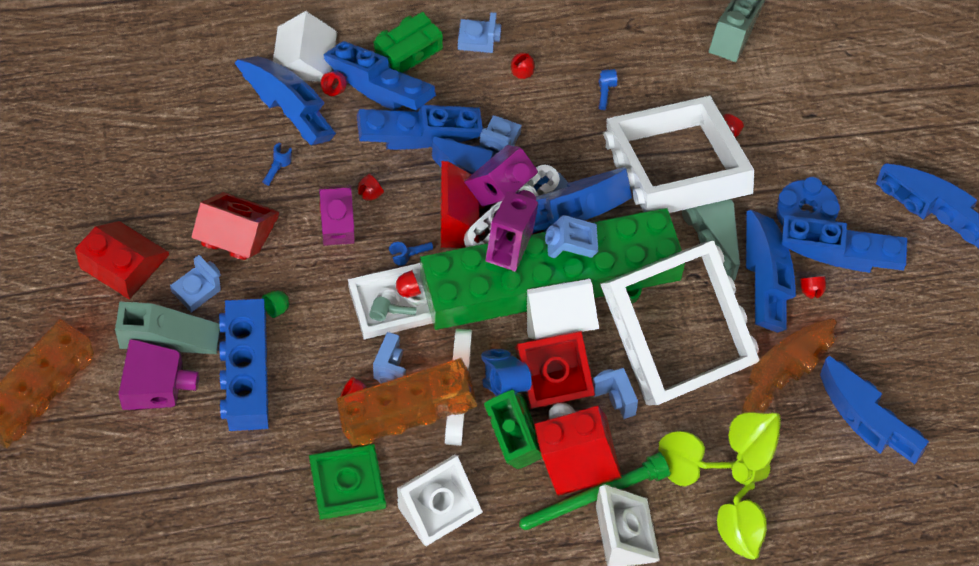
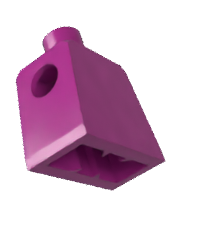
M506 145L464 182L482 206L503 201L507 192H517L538 173V170L521 147ZM487 183L493 185L492 190L488 188Z
M351 184L319 186L323 246L354 244Z
M522 190L518 194L507 192L491 223L486 262L516 272L535 225L538 202L532 192ZM508 231L515 233L512 241L506 238Z
M129 339L118 394L123 410L174 407L177 403L179 389L197 391L199 371L183 370L180 352Z

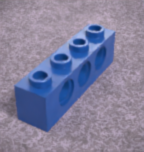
M264 299L225 301V313H219L220 333H226V341H220V360L226 361V370H220L221 390H226V399H220L221 419H227L229 431L269 429ZM240 334H249V336L245 338L237 337ZM241 362L250 363L248 366L245 367L237 366ZM241 391L251 392L247 396L237 395Z

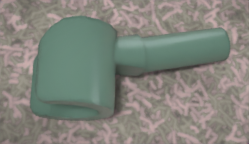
M380 296L373 301L369 316L374 320L384 321L388 312L416 315V307L391 304L390 300Z

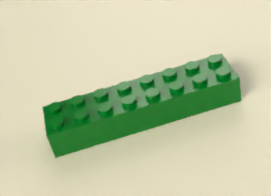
M668 208L593 222L597 224L598 252L592 258L564 250L556 258L549 257L548 244L545 242L546 232L531 235L516 272L485 261L488 243L421 256L420 278L434 330L527 312L528 289L590 279L594 298L605 296L600 284L682 251ZM685 263L626 286V291L680 281Z

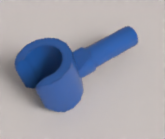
M615 69L603 70L600 73V110H606L608 87H617V73Z
M277 143L274 146L273 163L263 180L265 185H270L281 167L290 165L292 157L291 147L287 153L281 154V143Z
M394 242L389 246L390 254L402 253L393 257L394 263L399 266L405 265L409 261L410 256L433 250L432 242L407 248L402 242Z

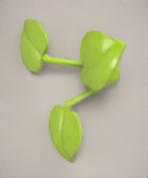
M748 412L738 415L732 421L729 428L730 445L733 450L739 453L737 460L732 462L701 461L705 453L704 444L696 435L690 432L677 431L665 435L659 442L658 452L662 453L669 466L670 476L668 478L673 483L680 486L694 484L699 479L701 467L704 469L731 468L734 479L745 485L734 497V504H724L719 508L717 526L723 541L730 549L749 559L759 558V551L765 539L767 528L765 514L755 502L751 500L741 501V499L749 490L755 488L754 482L764 480L769 476V463L774 456L779 438L780 414Z

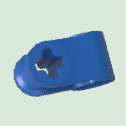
M490 349L482 352L481 359L485 362V378L482 380L483 387L492 391L495 396L510 390H514L517 393L530 390L532 383L531 373L525 362H521L511 355L509 351L503 349Z

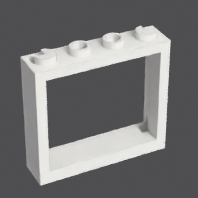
M711 96L607 118V131L603 133L606 140L607 150H612L613 160L617 169L627 168L634 202L636 205L640 204L643 212L668 208L669 213L753 194L754 168ZM700 125L726 170L653 187L629 141Z
M714 240L700 243L600 284L646 405H659L760 362L757 355L759 353L758 344L754 337L749 334L746 326L747 315L744 309L738 305L734 295L736 293L734 281L725 271L723 252L719 246L715 245ZM702 256L740 358L664 389L625 287Z

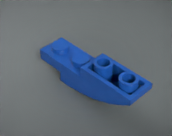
M342 41L324 54V60L334 71L341 72L351 86L371 100L393 111H396L402 105L417 110L436 96L434 85L389 68L387 57L349 42Z
M254 56L237 59L235 65L259 94L262 102L269 108L280 106L284 114L293 122L303 139L310 146L329 142L335 136V131L319 112L325 102L299 76L281 64L263 57Z
M423 105L418 112L359 109L357 113L359 141L386 142L387 149L432 147L434 136L443 139L450 138L459 143L480 137L483 130L480 108Z
M435 136L432 141V159L440 167L441 161H448L472 175L493 157V151L486 150L481 146H470L458 143L450 138L443 139ZM547 176L540 178L533 188L537 191L543 184L548 183L549 178ZM487 183L488 188L492 190L493 185Z
M885 163L882 166L876 184L881 187L883 192L893 196L908 211L918 215L923 220L930 213L934 214L941 223L948 225L959 233L966 242L972 243L979 248V214L973 210L977 202L976 198L950 182L932 174L901 165Z
M622 167L567 183V188L536 196L538 208L532 233L548 229L563 215L585 221L631 199L632 194L627 168Z
M749 210L747 211L746 269L755 272V325L778 333L787 330V300L796 297L793 263L789 248L781 245L782 232L775 221L758 212Z
M784 215L781 245L798 254L832 266L867 273L871 272L872 267L902 271L905 269L907 257L906 237L847 230V223Z
M828 356L822 367L820 377L832 403L843 419L878 453L881 454L887 446H890L910 462L916 464L922 457L929 441L924 438L920 431L913 427H908L897 419L891 410L878 405L882 393L877 390L873 383L861 379L845 363L836 361L831 356Z

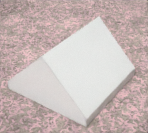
M305 11L278 26L273 61L286 67L302 80L321 82L323 75L332 71V67L324 60V54L335 47L337 31Z
M590 279L527 290V334L529 338L538 340L579 331L599 329L593 287Z
M455 454L398 487V508L425 546H428L482 513L460 460Z
M607 485L599 487L596 511L607 566H632L659 561L660 558L647 498Z

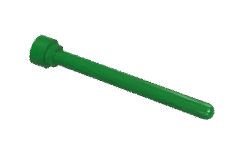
M661 452L655 453L646 458V461L642 463V467L621 475L622 478L600 484L525 516L519 521V526L523 530H529L597 501L599 487L603 485L622 490L645 479L649 481L655 479L658 482L670 476L669 466Z

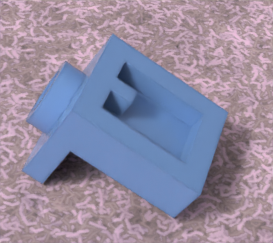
M490 12L489 22L461 19L458 50L493 53L494 41L500 42L501 24H496V13Z
M493 115L487 129H483L480 134V146L486 150L493 151V156H495L506 145H515L521 132V125Z
M563 215L546 232L545 242L548 244V256L556 258L564 250L592 258L598 252L597 224Z
M200 255L194 258L195 268L170 285L171 292L190 312H193L221 291L220 271L213 262H206Z
M390 332L386 333L373 363L374 379L386 387L396 386L404 388L406 384V369L399 366L403 355V349H400L399 335Z
M624 368L615 371L613 369L604 370L593 378L594 397L609 393L613 408L620 410L623 419L636 416L638 400Z

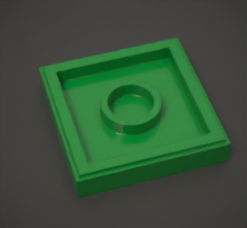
M375 444L309 455L320 520L386 509Z

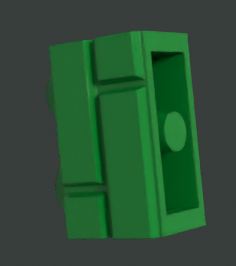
M423 12L414 17L407 16L401 21L399 26L391 31H382L374 40V53L387 57L389 68L401 73L408 71L443 49L442 32L434 23H431V20Z
M510 390L484 403L487 414L491 417L492 427L507 464L518 470L543 459L535 425L523 396L514 390Z

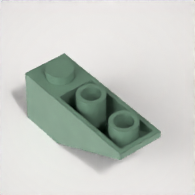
M731 0L717 22L708 53L737 62L765 0Z
M728 199L682 210L685 222L689 226L692 225L696 230L700 243L714 240L715 245L720 247L724 255L723 266L725 271L733 281L736 280L740 260L733 201Z
M119 302L115 332L120 349H128L129 339L178 352L217 354L220 325L213 321L153 303Z

